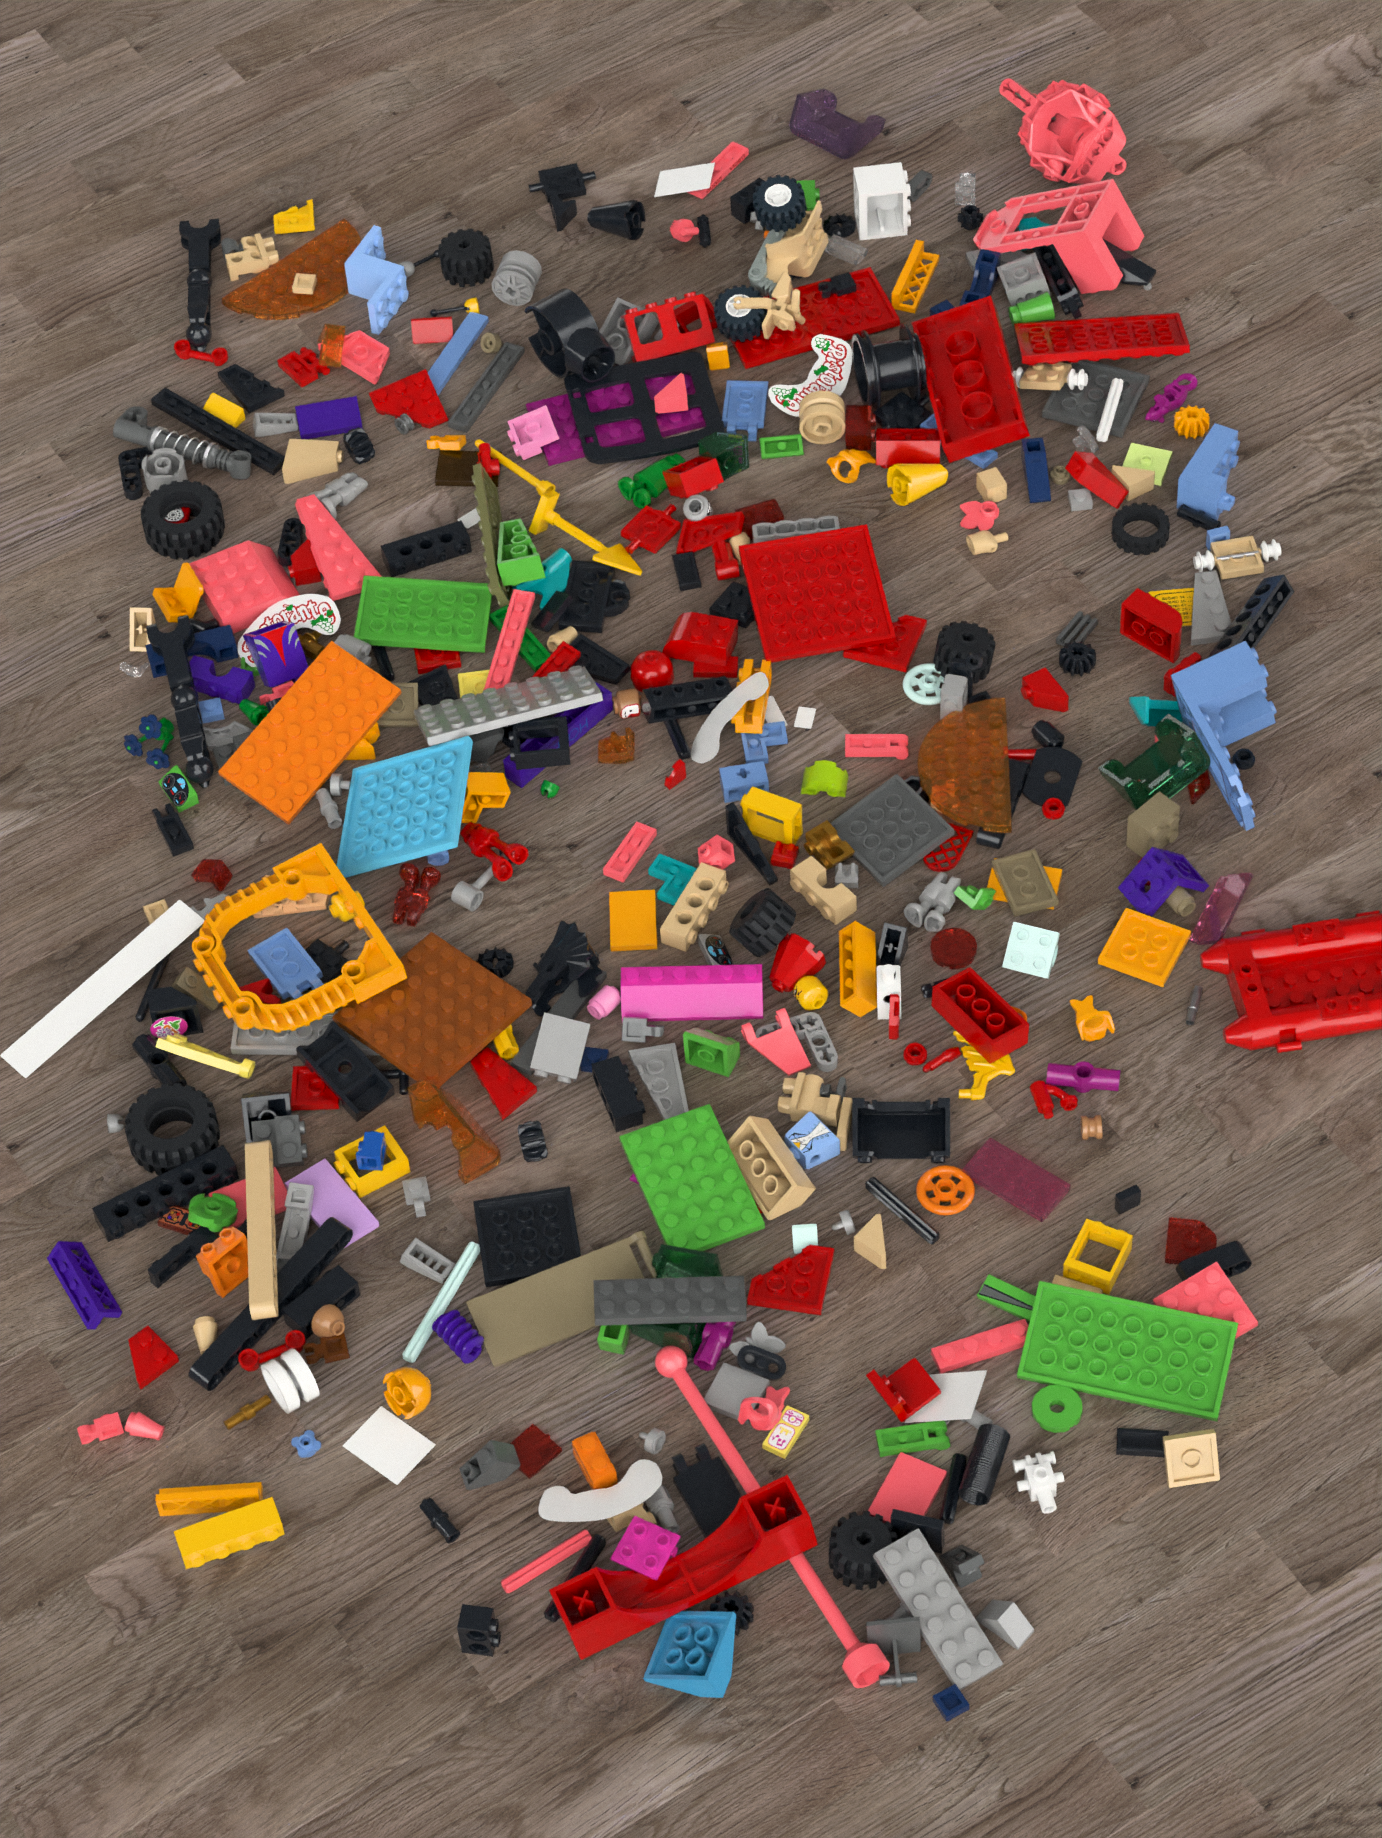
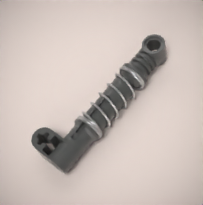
M134 406L128 408L115 422L113 428L114 437L145 446L149 451L153 452L154 449L171 448L176 450L177 454L182 455L184 461L191 460L193 465L202 463L203 468L206 469L218 468L230 472V476L235 479H247L251 475L252 457L249 452L242 450L232 452L220 448L216 443L212 442L209 444L207 440L200 442L197 437L190 439L187 434L180 436L177 431L170 433L167 428L161 426H147V410L143 407Z

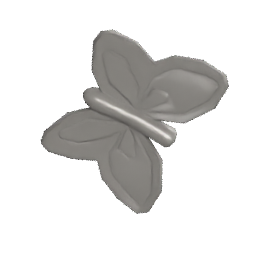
M759 1321L755 1323L751 1331V1338L747 1336L745 1338L746 1342L737 1341L729 1345L730 1351L736 1356L740 1349L746 1345H754L774 1354L780 1353L786 1347V1344L780 1338L768 1336L766 1328ZM747 1355L745 1356V1361L753 1363L754 1357Z

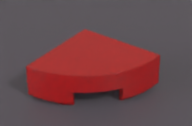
M681 759L673 764L672 768L674 770L669 777L666 776L665 786L669 790L686 778V766Z

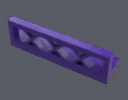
M58 1241L47 1257V1260L86 1328L95 1330L103 1317L119 1318L123 1312L82 1242ZM71 1250L77 1251V1253L79 1254V1256H77L76 1254H74ZM82 1268L86 1269L90 1274L83 1271ZM102 1303L109 1306L110 1309H105Z

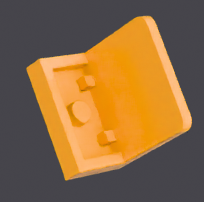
M184 562L174 587L154 588L152 595L167 621L176 623L179 616L188 615L189 619L193 618L204 590L190 564Z

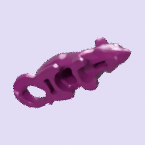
M1184 373L1165 386L1163 395L1158 394L1154 397L1155 405L1150 408L1145 416V420L1163 423V416L1181 407L1188 396V391L1194 390L1197 387V378L1193 374ZM1182 380L1190 381L1189 385H1179L1178 383Z

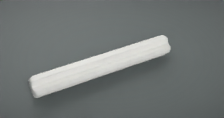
M1114 378L1112 380L1096 434L1097 441L1106 442L1108 440L1124 381L1122 379Z

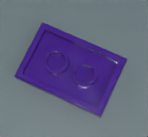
M357 396L295 406L301 439L306 440L348 433L349 430L357 427L363 429Z

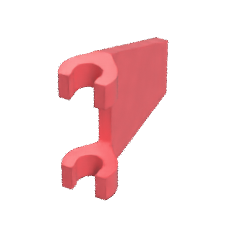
M785 1008L776 1011L777 1015H775L781 1029L756 1038L750 1022L741 1026V1033L745 1041L790 1076L811 1067Z

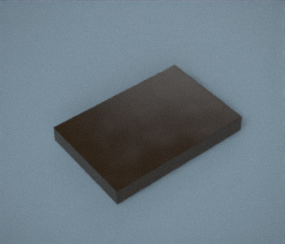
M439 450L435 486L475 487L472 481V475H474L473 465L479 462V451ZM500 473L497 476H492V481L496 487L499 485Z

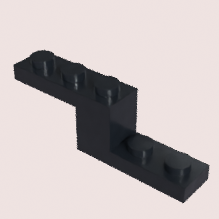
M247 1219L240 1227L237 1228L239 1231L245 1234L246 1238ZM203 1226L191 1231L182 1242L174 1245L160 1260L153 1262L150 1268L147 1269L151 1283L156 1288H159L194 1258L197 1260L196 1255L201 1252V1247L204 1244L212 1243L219 1237Z

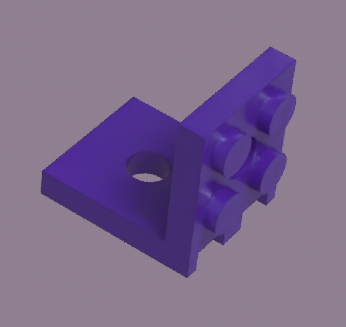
M1151 847L1120 884L1118 889L1138 912L1152 917L1177 886L1204 892L1209 887V884L1184 855ZM1150 881L1151 888L1146 893L1145 884Z

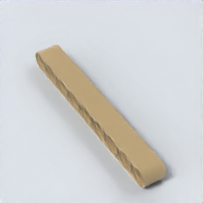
M270 1140L245 1144L249 1307L252 1320L278 1317L274 1168Z

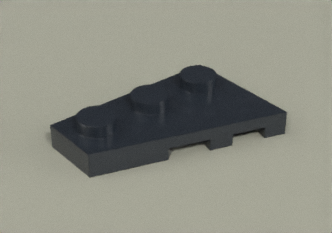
M237 364L217 372L220 381L248 413L285 396L283 389L279 387L276 389L270 386V382L259 380L254 377L253 373Z
M582 634L570 644L581 652L580 658L573 666H585L593 679L617 684L630 671L629 664Z

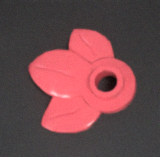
M970 501L960 505V509L967 514L960 522V526L966 529L978 527L980 531L989 530L993 527L994 520L999 516V508L992 501H985L983 503Z

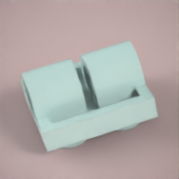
M1013 922L1002 967L1049 979L1051 968L1054 966L1057 957V944L1060 933Z

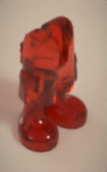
M404 863L399 869V875L404 881L405 886L399 888L394 900L395 908L392 921L394 924L402 925L408 912L407 925L415 927L429 904L430 896L428 893L440 882L441 873L433 867H425L420 875L415 865ZM419 881H421L420 888L415 890Z

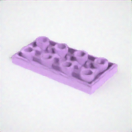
M326 1159L321 1160L285 1182L287 1190L289 1182L314 1186L311 1219L320 1227L328 1218L334 1217L351 1228L353 1236L346 1247L379 1227L378 1220Z

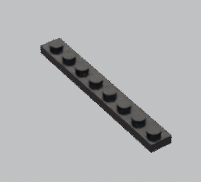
M163 388L151 398L153 406L230 451L242 450L249 452L252 457L251 463L273 476L282 469L285 456L171 390Z

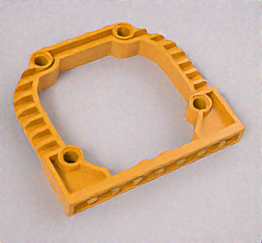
M322 843L273 867V875L269 877L264 876L261 878V881L253 882L246 889H239L236 894L228 895L225 897V900L219 904L216 903L212 911L206 914L202 928L200 927L199 936L192 942V949L196 957L193 963L198 972H204L203 979L208 988H214L212 993L218 1004L223 1002L224 1006L222 1009L228 1019L233 1018L236 1025L243 1030L255 1027L262 1031L263 1029L274 1030L275 1033H281L284 1030L296 1031V1028L307 1027L314 1020L317 1019L319 1021L322 1019V1016L334 1013L335 1009L347 1006V1003L352 1000L359 1004L407 979L402 962ZM338 891L345 901L343 905L348 914L353 913L355 916L353 919L358 929L363 928L370 940L365 942L358 959L348 961L343 965L342 975L295 1000L283 1004H263L255 993L241 991L224 965L226 951L222 940L232 927L285 898L298 901L306 897L308 893L331 895Z

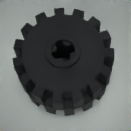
M470 228L465 231L458 229L456 233L450 232L448 238L443 237L438 250L442 274L446 281L449 280L450 284L454 286L456 283H459V287L465 288V284H470V287H473L476 282L482 284L485 282L484 278H490L491 272L494 270L491 244L487 235H483V232L479 230L474 232Z
M955 621L951 622L950 626L945 625L942 627V631L938 635L933 658L936 671L941 672L940 675L945 678L946 674H951L952 658L966 659L969 653L976 652L983 657V664L979 669L974 670L973 684L978 683L979 679L984 680L987 674H989L995 650L994 636L988 633V629L985 627L981 628L978 626L979 624L974 622L969 624L967 621H961V623ZM975 658L970 660L974 664L978 663V660Z
M765 888L753 895L740 908L730 925L729 933L754 956L760 957L774 949L784 939L795 921L796 912L775 892Z
M856 1511L849 1513V1519L841 1517L838 1520V1526H833L831 1537L829 1538L828 1563L830 1569H833L834 1577L837 1580L843 1578V1585L847 1587L851 1583L856 1584V1590H863V1585H868L869 1589L877 1588L878 1580L882 1585L887 1582V1578L873 1555L897 1541L896 1532H892V1524L889 1521L883 1523V1516L876 1514L875 1517L870 1516V1511H863V1515L857 1516Z

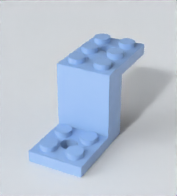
M374 225L344 265L349 294L369 300L367 306L371 333L379 335L388 326L393 315L397 314L403 302L407 301L409 292L406 285L407 277L404 266L385 260L386 253L384 252V238L382 237L381 227Z

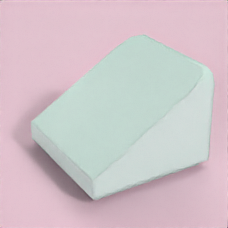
M817 1224L792 1225L793 1251L795 1254H800L802 1249L808 1245L818 1246Z

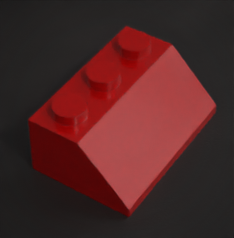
M877 428L876 465H880L882 468H889L897 463L940 464V435L938 428Z

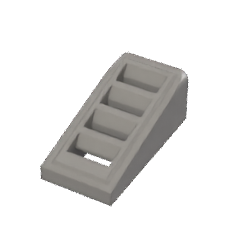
M254 413L253 430L255 437L297 431L296 414Z
M417 1238L411 1242L400 1259V1263L441 1284L456 1265ZM416 1253L420 1254L417 1259L413 1257ZM424 1257L428 1258L425 1264L421 1262ZM434 1261L436 1265L432 1269L429 1266ZM441 1265L445 1266L446 1268L439 1274L437 1270Z

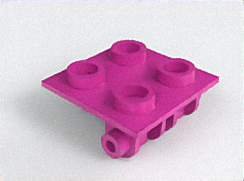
M634 1516L610 1560L657 1581L670 1556H676L678 1552L676 1545L681 1536Z

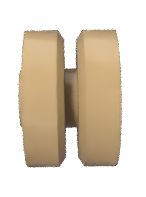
M816 391L804 396L799 405V430L802 437L814 444H829L840 439L845 433L846 427L843 399L830 391Z

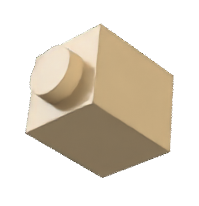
M997 467L977 473L976 488L984 501L995 503L1007 499V483Z

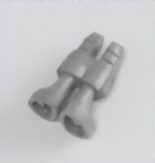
M348 472L342 475L341 478L327 483L325 489L313 491L307 496L314 494L333 518L336 519V506L348 505L368 487V482L358 477L356 473Z
M939 872L919 896L921 904L909 903L906 905L904 915L907 920L916 927H921L924 922V927L929 932L940 931L945 925L943 914L948 913L955 902L956 895L954 892L961 885V879L952 876L946 884L947 874Z

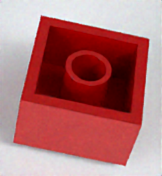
M697 456L662 472L670 495L680 499L689 498L696 494L700 495L699 493L705 490L706 492L713 491L718 488V484L724 482L717 460L712 457Z

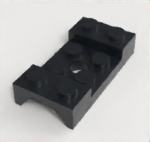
M334 1021L328 1025L324 1034L310 1045H300L296 1048L297 1057L312 1073L315 1072L340 1099L344 1109L356 1122L394 1095V1086ZM342 1065H349L352 1068L350 1072L345 1074L339 1072L338 1069Z

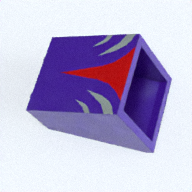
M280 621L243 634L264 686L274 688L289 680L296 682L308 668L293 622Z

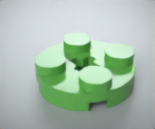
M204 1193L194 1196L189 1202L188 1220L191 1223L207 1227L212 1232H221L223 1227L232 1225L237 1219L238 1208L236 1209V1202L226 1195L213 1193L212 1197H204Z

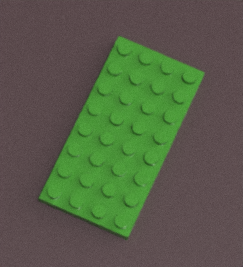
M1039 1281L1017 1378L1046 1385H1060L1078 1392L1218 1421L1238 1323Z

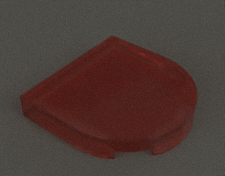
M1169 1217L1165 1263L1178 1265L1185 1259L1216 1248V1235L1204 1222Z

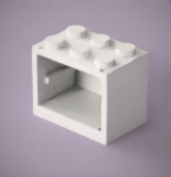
M901 162L853 168L854 216L859 240L908 235L907 227L911 226L910 214L907 213L911 211L910 199L907 198L911 196L910 184H906L908 182L907 171L903 170Z

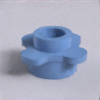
M311 1430L305 1431L300 1437H294L291 1441L292 1446L297 1448L298 1456L301 1458L311 1457L321 1448L320 1441L315 1439V1434Z

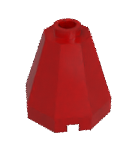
M787 933L778 945L769 976L772 982L771 986L781 993L783 991L791 992L802 977L814 976L822 970L826 964L824 954L820 950L816 954L812 950L815 946L810 941L795 933H791L790 936Z

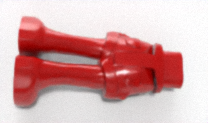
M469 822L460 832L464 842L471 848L472 854L476 857H485L492 863L493 875L499 881H507L513 874V868L508 860L491 850L492 847L503 852L510 861L517 865L523 864L527 860L528 849L522 844H508L499 838V833L494 829L486 828L479 823Z

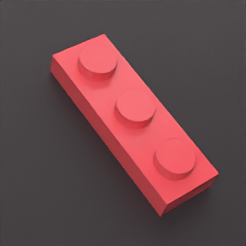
M636 821L603 868V875L624 883L656 837V829Z

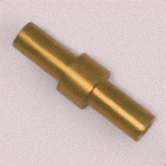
M266 1394L252 1404L247 1403L239 1408L238 1413L224 1421L226 1428L230 1430L242 1421H249L255 1417L256 1412L271 1403L268 1395Z

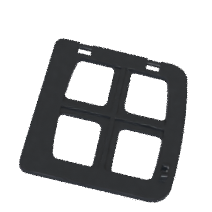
M689 352L613 366L604 378L596 382H587L575 374H570L564 379L585 458L591 463H615L680 452L717 442V433H724V424L703 356L699 352ZM680 373L687 374L691 377L695 389L694 394L687 395L688 409L699 407L706 427L691 433L663 438L656 420L658 413L655 412V401L649 396L645 379L679 375ZM623 383L630 384L634 398L633 405L590 412L585 396L586 393ZM579 392L581 397L574 398L573 393ZM630 419L640 420L646 439L645 442L613 447H601L599 445L595 426ZM592 437L593 442L586 443L585 438Z

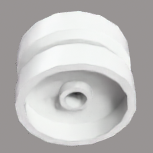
M294 1348L281 1354V1364L271 1359L261 1365L263 1377L280 1407L288 1414L300 1407V1398L310 1402L320 1395L319 1388L309 1367Z

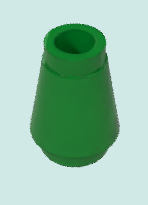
M243 699L239 704V709L253 725H259L269 713L266 706L248 699Z

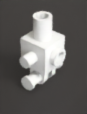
M1051 1451L1044 1455H1041L1039 1452L1035 1453L1034 1458L1026 1455L1024 1456L1025 1459L1012 1460L1015 1473L1025 1469L1024 1480L1017 1481L1018 1491L1028 1490L1031 1502L1038 1500L1043 1513L1055 1511L1057 1506L1054 1497L1056 1496L1057 1483L1064 1482V1476L1062 1472L1053 1473L1051 1463L1056 1464L1054 1452Z

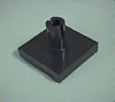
M893 1509L891 1514L892 1532H896L897 1540L919 1528L932 1551L942 1554L944 1548V1520Z

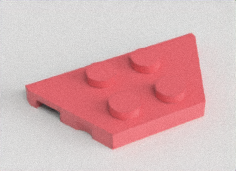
M360 330L346 336L336 337V342L325 345L323 341L318 344L319 351L374 385L378 383L390 355V350L387 346Z

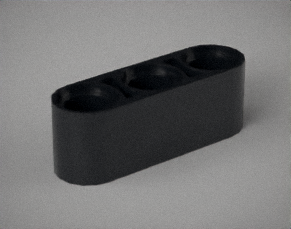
M1232 1241L1183 1260L1177 1265L1176 1272L1183 1282L1217 1262L1226 1276L1230 1278L1249 1269L1252 1261L1239 1241Z

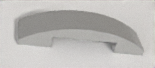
M289 1182L285 1201L286 1212L276 1253L277 1273L306 1243L313 1204V1185Z

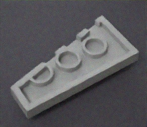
M1216 570L1195 573L1191 646L1219 642L1232 624Z
M675 1043L628 1050L629 1058L662 1119L666 1120L688 1112L689 1108Z

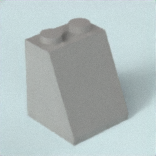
M544 1012L530 1066V1071H534L533 1075L541 1078H547L548 1075L557 1077L558 1082L571 1084V1081L576 1082L590 1024Z

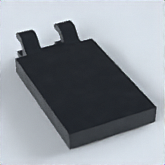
M703 1443L695 1447L698 1463L687 1467L683 1455L679 1454L672 1457L674 1462L672 1466L678 1474L673 1477V1483L706 1539L725 1522L742 1496L720 1457L712 1459L706 1445Z

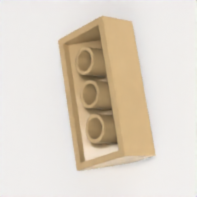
M749 1116L727 1141L753 1199L768 1220L777 1218L800 1207L815 1191L816 1188L769 1119Z

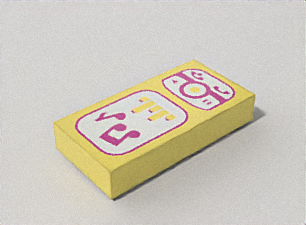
M787 1405L782 1412L780 1421L771 1429L764 1440L762 1448L785 1459L809 1422V1415Z

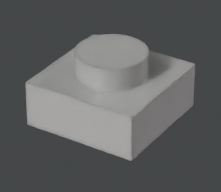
M1089 489L1068 490L1071 512L1093 509Z

